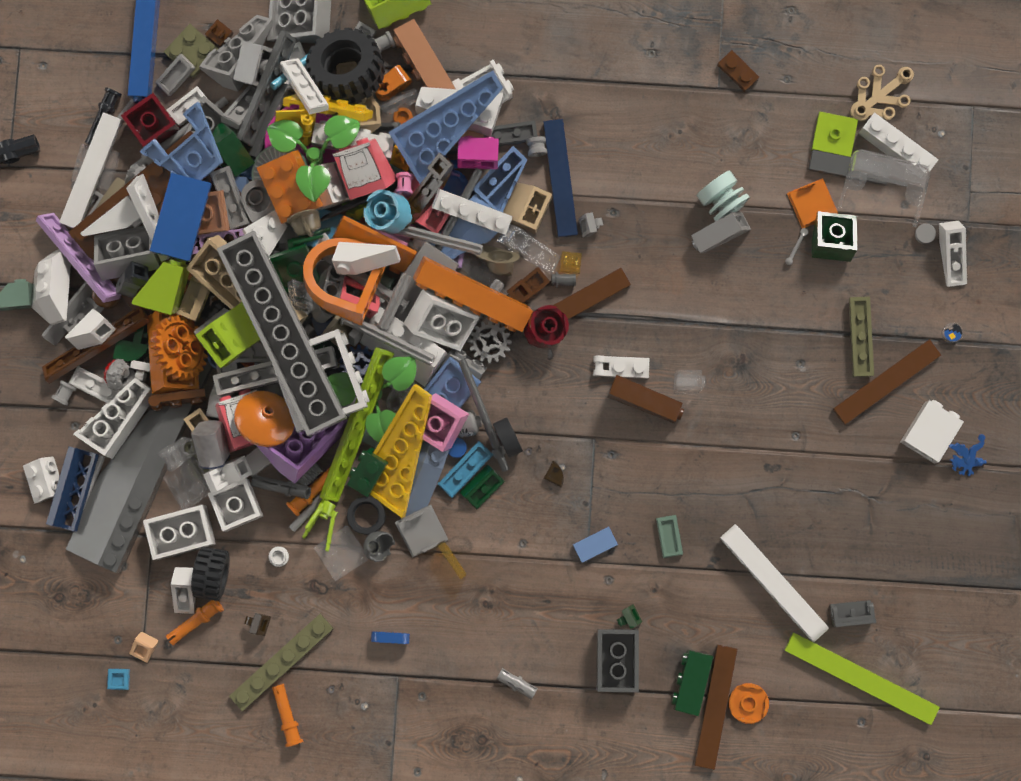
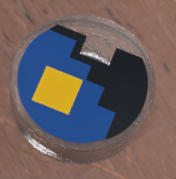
M949 323L942 329V337L948 343H955L963 336V329L957 323Z

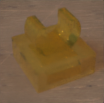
M562 251L560 272L580 274L582 253Z

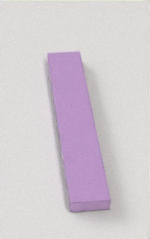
M54 213L38 215L36 222L102 302L105 303L119 299L121 294L116 293L114 284L110 280H101L94 266V260L85 254L70 236L69 230L59 223V218Z

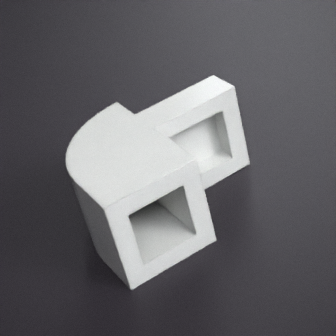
M244 455L227 461L224 467L210 469V471L203 475L210 492L213 493L229 484L245 479L252 472Z

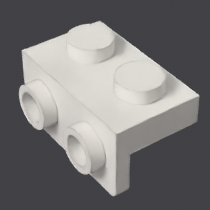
M54 457L39 458L23 465L34 504L54 497L60 477Z

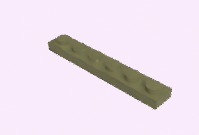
M320 613L229 697L241 711H244L334 629L332 625Z

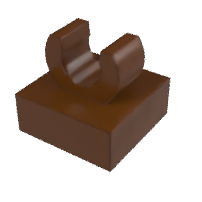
M217 19L205 35L221 48L225 44L224 41L228 37L230 38L233 32Z

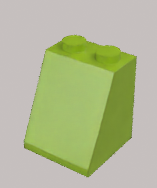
M174 258L163 262L132 300V304L169 315L177 313L182 303L189 276V271L186 269L188 266L186 261Z

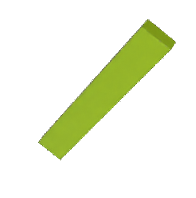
M375 347L361 385L362 391H367L370 400L367 402L368 407L351 413L319 496L323 500L339 502L366 430V417L373 412L385 380L382 375L383 366L386 361L394 356V353L389 350Z
M794 632L784 651L929 725H932L940 708Z

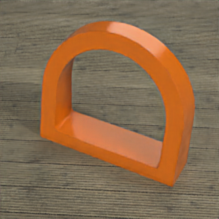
M334 238L323 241L316 245L305 258L303 266L305 288L313 301L321 308L362 326L386 266L371 271L358 304L334 297L317 285L313 277L314 267L322 258L335 253L338 242H363L349 238Z

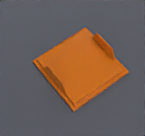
M823 178L787 193L802 229L815 224L818 211L838 214Z

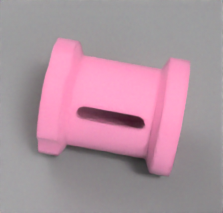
M399 172L396 174L398 182L395 193L404 197H410L413 194L411 180H413L414 175L412 173Z

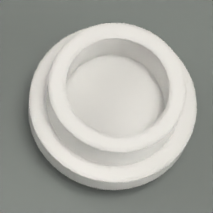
M274 547L269 553V561L276 567L284 566L289 560V553L283 547Z

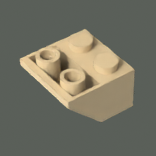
M516 183L503 213L513 216L511 224L536 234L552 200V194L532 185Z

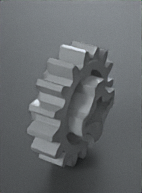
M489 320L488 325H485L482 321V327L479 328L475 325L476 332L470 333L473 339L468 340V343L473 344V346L469 349L470 351H476L474 357L480 356V362L488 359V364H491L492 359H495L498 363V357H506L504 351L510 352V348L507 347V345L512 344L511 340H507L510 337V333H504L506 328L504 326L500 328V322L492 325V322ZM491 329V331H490L489 333H486V334H482V333H481V332H483L484 330ZM498 332L503 337V343L498 341ZM490 337L493 338V342L496 344L487 346V342L484 340H489ZM477 341L482 343V352L477 347ZM493 350L499 351L496 354L489 355V353Z

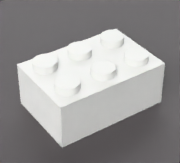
M422 289L404 324L414 335L461 351L480 317L469 310L470 307L466 305L460 307L452 303V300L445 297L443 299L433 292Z
M199 505L143 520L153 560H160L201 549L202 547L216 545L206 505Z

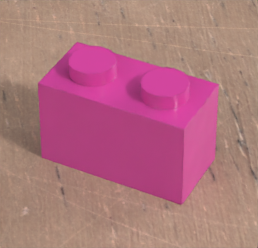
M461 137L458 140V168L498 169L499 139H494L493 137Z

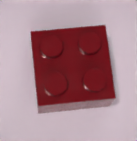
M154 93L121 115L143 147L154 139L161 144L180 130Z

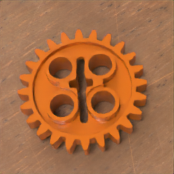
M179 315L160 320V323L155 325L156 329L151 332L155 337L150 338V341L154 343L150 348L155 350L152 357L158 358L156 364L161 363L160 370H167L166 376L172 375L173 380L179 378L180 381L198 376L199 372L204 370L202 366L207 364L203 359L208 358V355L204 353L206 349L201 346L193 333L198 329V326L192 327L191 320L186 322V317L180 318Z

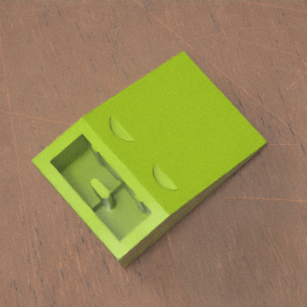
M243 302L196 334V337L219 368L228 366L261 341Z

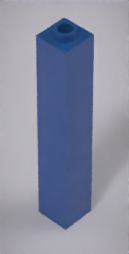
M136 0L128 96L130 99H133L134 103H139L152 94L160 0Z

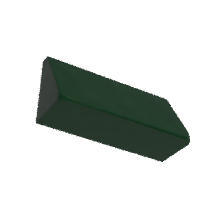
M486 465L460 491V494L477 510L505 481L493 468Z

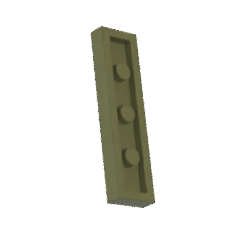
M850 297L849 315L853 377H873L874 362L870 297Z

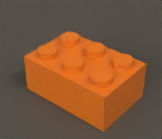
M299 150L292 151L257 167L281 224L287 222V219L293 214L323 206L320 197L316 202L309 200L296 183L297 170L301 166H306Z

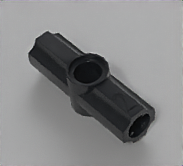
M33 134L17 140L7 139L1 141L0 164H12L18 162L21 157L40 152V145L36 136Z

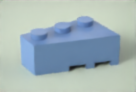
M512 146L498 161V169H490L475 185L472 194H477L492 209L503 212L527 159Z

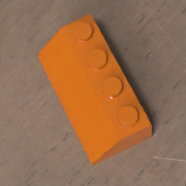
M342 216L332 236L333 239L349 238L366 244L396 246L401 260L398 263L388 265L390 266L388 270L398 275L400 272L405 273L417 251L346 216Z
M155 311L148 316L150 322L147 323L151 390L153 394L199 389L198 376L180 381L179 378L173 380L172 375L166 376L167 370H160L161 363L156 364L158 358L152 357L155 350L150 348V346L154 345L150 338L155 336L151 332L156 329L155 325L159 324L160 320L170 316L175 317L179 315L177 313L169 315ZM191 320L192 327H195L194 320Z

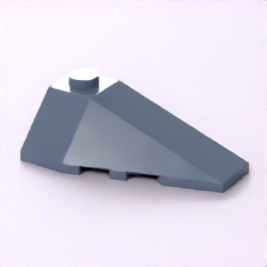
M422 441L406 516L428 506L449 450L442 452L431 444Z

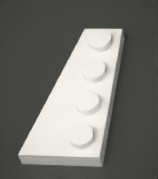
M142 174L137 176L126 189L152 241L159 213L145 176ZM158 254L161 261L170 258L168 256Z

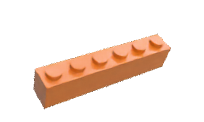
M423 256L413 276V279L417 282L416 286L424 290L430 288L434 290L435 295L443 299L447 296L453 299L452 303L460 307L466 305L470 307L469 310L474 314L480 316L483 313L488 316L487 319L496 324L498 322L506 324L504 327L513 332L516 330L523 332L533 312L529 306Z

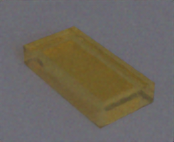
M446 542L439 544V549L460 579L464 578L467 573Z

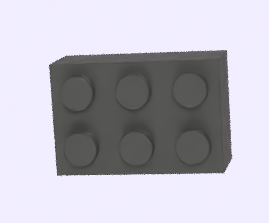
M597 629V692H639L638 629Z

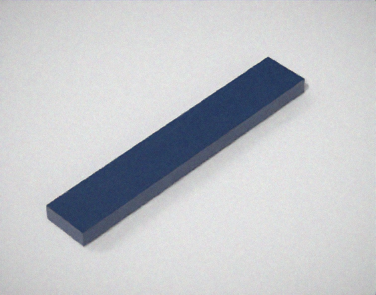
M563 119L543 121L558 238L578 236Z

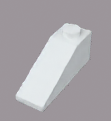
M127 196L80 234L88 236L132 226L136 228L143 222L131 197Z
M959 221L939 223V243L946 286L967 284L966 228Z
M338 242L332 263L337 274L357 275L398 263L401 258L397 247L394 245Z

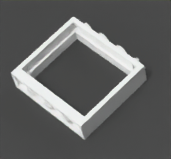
M337 329L312 338L310 342L312 346H315L325 341L336 339L359 402L343 408L345 414L348 415L367 408V402L370 400L367 391H362L360 383L363 382L360 372H355L353 367L356 361L352 351L348 353L346 345L349 342L345 332L341 333ZM274 368L296 431H305Z

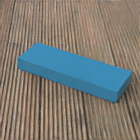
M478 441L438 485L453 498L493 454Z

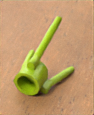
M321 499L316 511L306 524V531L302 537H307L319 517L325 520L331 517L325 551L328 552L338 512L334 511L336 506L333 503Z

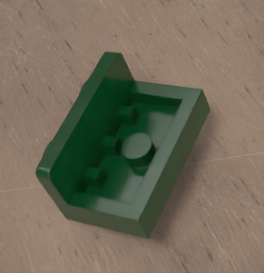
M373 448L360 454L358 458L360 463L348 475L350 480L347 485L366 497L370 496L388 465L387 461L373 453L375 450Z

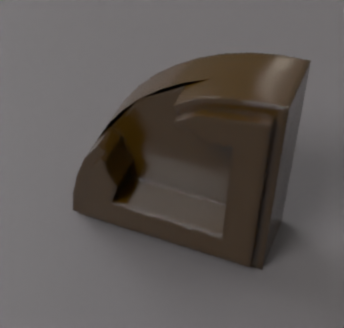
M552 461L544 479L562 488L564 482L563 472L560 466Z

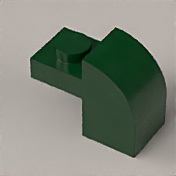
M147 325L135 331L133 342L118 341L115 346L113 359H123L126 363H131L133 360L140 362L145 360L149 356V345H145L148 342Z

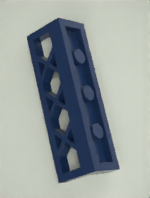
M68 446L46 522L47 525L77 532L99 454ZM85 455L92 456L87 467L83 465ZM83 475L85 481L84 484L79 487L77 480L78 477ZM78 494L79 502L73 506L72 498ZM72 513L74 517L72 526L65 525L67 516Z

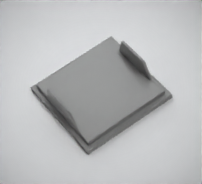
M431 504L395 522L412 558L448 540Z

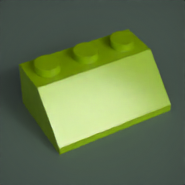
M364 0L378 29L389 27L393 22L406 19L410 14L423 11L432 4L430 0Z

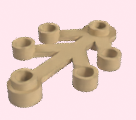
M876 65L872 70V97L867 101L866 89L870 85V80L867 77H861L857 82L858 99L851 107L852 117L858 121H863L875 112L886 120L892 119L895 115L894 108L886 107L882 110L871 107L876 103L898 105L901 108L907 107L910 104V97L908 95H901L900 97L886 95L900 84H908L914 77L913 70L909 67L901 68L897 73V77L881 89V80L885 73V68L882 65ZM875 69H880L882 73L877 74ZM903 72H908L909 77H905ZM860 81H865L867 85L862 86ZM901 99H906L907 104H902ZM858 108H863L864 113H859ZM887 110L891 111L892 116H887L885 112Z

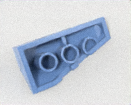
M477 194L470 199L473 202L491 208ZM458 218L449 236L477 244H485L498 232ZM445 246L441 250L451 259H455L457 256L465 253V251Z

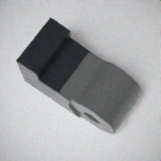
M131 261L116 284V293L133 298L138 289L148 282V266ZM134 269H139L141 272L134 274Z

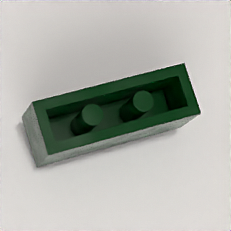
M689 649L687 653H683L681 665H684L682 673H678L676 685H679L678 691L673 693L671 700L674 710L699 716L712 665V655Z

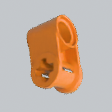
M400 65L393 67L384 75L383 82L375 92L379 100L387 101L411 84V78Z

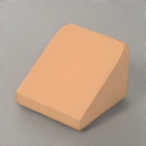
M140 632L135 638L129 654L148 663L158 644V640L144 632Z

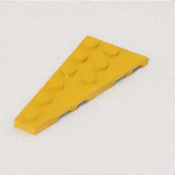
M417 384L412 386L373 452L387 461L388 465L370 495L401 518L406 516L432 395Z

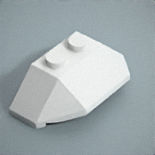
M59 249L38 262L34 271L31 308L51 325L67 321L71 263Z

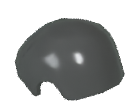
M384 531L370 533L364 542V554L371 561H383L387 556L391 555L390 547L395 545V541L391 534Z

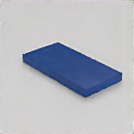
M171 173L150 252L191 262L211 183Z

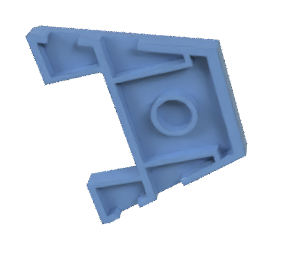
M196 102L183 113L196 132L169 155L156 139L148 143L140 152L171 173L202 181L221 165L223 160L201 104Z

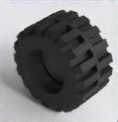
M208 547L200 549L194 563L191 579L193 597L214 601L220 600L224 593L229 573L230 557L228 551Z

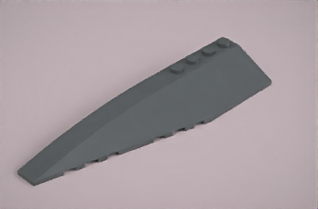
M207 358L203 359L207 364L202 366L204 370L199 372L198 375L199 389L204 388L213 368ZM188 403L183 404L179 408L165 406L160 411H154L152 408L149 410L114 458L110 460L99 474L83 510L78 530L73 532L66 550L110 571L122 573L143 526V520L147 517L187 427L183 419L193 413L196 405Z

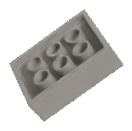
M270 0L269 18L273 20V24L267 35V41L276 42L281 30L297 40L296 43H315L317 39H322L324 34L330 30L331 0Z

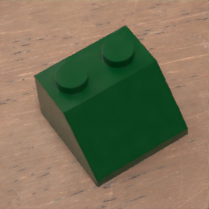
M222 122L219 123L212 135L223 160L221 167L230 166L233 175L237 177L255 162L236 134Z
M818 211L812 236V258L851 262L857 252V216Z

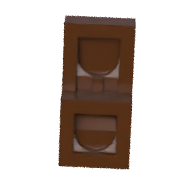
M537 267L508 289L507 293L511 298L524 304L550 284L551 281Z

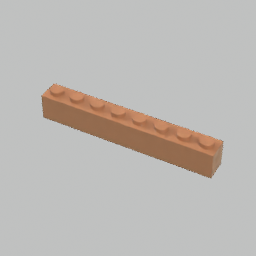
M415 19L394 29L393 41L397 48L402 49V57L405 63L412 66V74L416 81L420 80L423 85L422 87L455 89ZM468 129L461 136L484 138L483 134Z

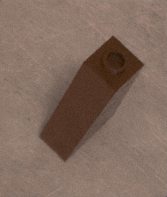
M618 375L615 376L607 396L609 399L675 423L677 419L681 420L684 409L681 408L682 402Z

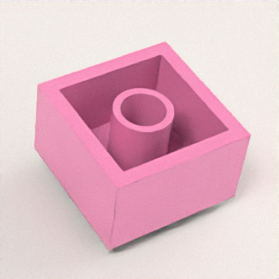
M437 393L433 394L423 440L442 452L452 448L469 414Z

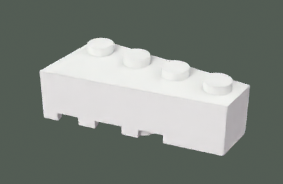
M421 87L415 104V113L420 114L457 92L458 89ZM500 92L468 130L492 136L503 103L504 93Z
M134 378L115 395L116 397L109 404H105L101 408L102 410L96 416L91 417L86 422L87 424L80 430L78 429L74 435L104 456L113 459L149 407V397L156 394L152 393L151 387Z

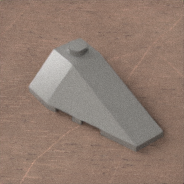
M256 15L239 29V33L232 39L228 37L221 48L218 50L213 49L199 68L222 87L239 91L244 83L233 80L242 42L247 41L263 45L273 20Z

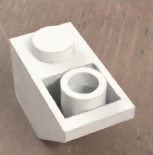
M93 308L65 338L80 350L102 344L116 329Z

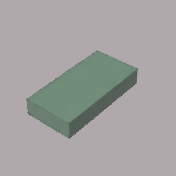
M676 515L656 518L663 558L683 555Z

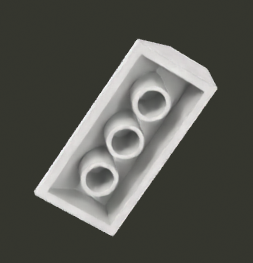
M379 307L378 313L371 318L369 323L378 327V323L385 310ZM394 316L388 330L384 331L435 356L431 365L415 359L417 369L414 380L426 387L445 360L447 352L432 341L412 334L404 322ZM363 334L360 343L368 346L371 351L377 347L393 352V357H409V355L366 334Z

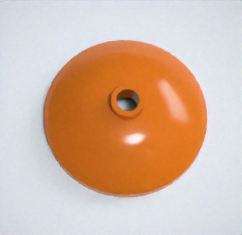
M269 391L251 392L245 395L235 408L234 422L238 432L247 441L257 446L273 447L280 445L291 436L295 426L285 399Z

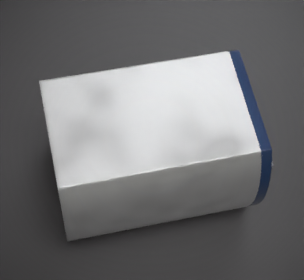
M215 420L198 423L191 435L200 468L217 469L224 467L230 457L223 423Z

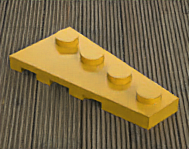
M297 94L283 98V106L290 107L296 104L300 105L299 109H306ZM323 95L329 105V109L319 113L335 114L337 112V115L362 122L373 117V110L366 109L365 105H351L346 100L338 99L336 101L332 100L330 96Z

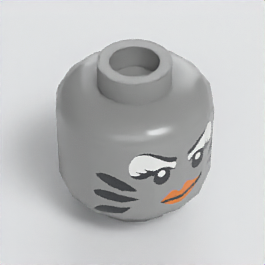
M474 410L465 411L469 416L459 433V437L464 438L477 435L479 427H482L480 415H476Z

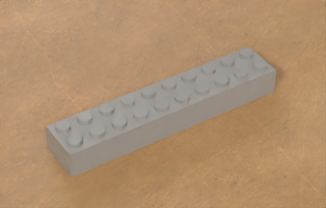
M252 231L217 248L307 436L311 437L347 419L258 234Z

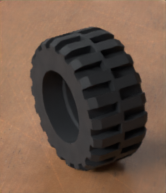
M340 28L334 29V32H327L322 39H317L315 41L316 45H312L310 48V54L306 58V70L321 94L330 96L332 100H346L351 105L354 102L357 104L361 103L362 99L371 97V93L373 91L376 92L380 87L379 83L383 82L385 66L376 41L371 38V35L366 32L363 33L362 30H352V28H344V30H340ZM345 60H360L359 64L348 73L331 74L335 66Z

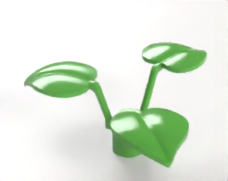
M341 115L331 117L324 126V132L328 138L325 140L322 149L317 147L307 149L299 140L303 136V129L292 120L274 122L268 126L267 132L272 146L279 152H291L296 148V144H299L304 150L310 166H301L297 170L296 183L309 200L316 202L330 183L328 170L321 166L324 161L323 153H325L328 143L331 141L336 149L348 147L359 133L360 122Z
M411 356L393 357L386 361L382 369V375L389 382L383 384L382 388L388 387L391 384L397 391L409 388L416 376L415 358ZM348 372L330 375L328 379L341 406L351 404L355 399V391ZM382 388L375 404L377 413L369 414L365 421L367 432L377 442H380L396 415L391 410L380 412L378 400L382 397Z

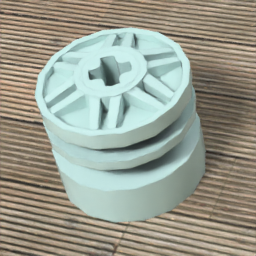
M730 170L711 181L696 195L704 206L711 203L714 204L709 211L710 215L719 211L714 217L715 222L732 212H738L750 199L748 194L738 197L744 191L743 187L736 190L732 189L738 180Z

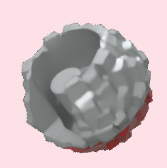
M114 359L105 367L104 380L108 388L114 391L122 390L135 378V371L123 359Z

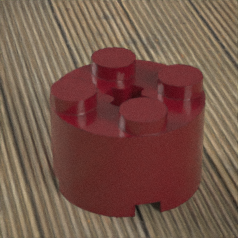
M545 305L534 310L524 328V334L528 343L537 348H549L560 343L569 330L568 318L553 305Z

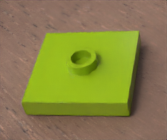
M819 112L811 151L816 150L851 157L858 119Z

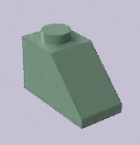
M16 279L14 283H8L0 292V311L31 308L33 284L26 281V279Z

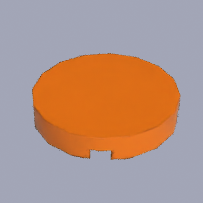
M743 683L736 686L730 693L728 708L732 716L738 721L745 724H754L767 715L769 698L760 686L753 683Z

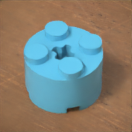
M377 190L367 199L368 203L363 212L367 224L376 230L389 234L398 233L412 220L410 204L400 194L388 190Z

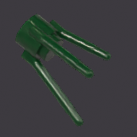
M328 227L315 231L312 237L304 235L287 239L288 250L307 242L322 239L323 235L320 234L331 231V228Z

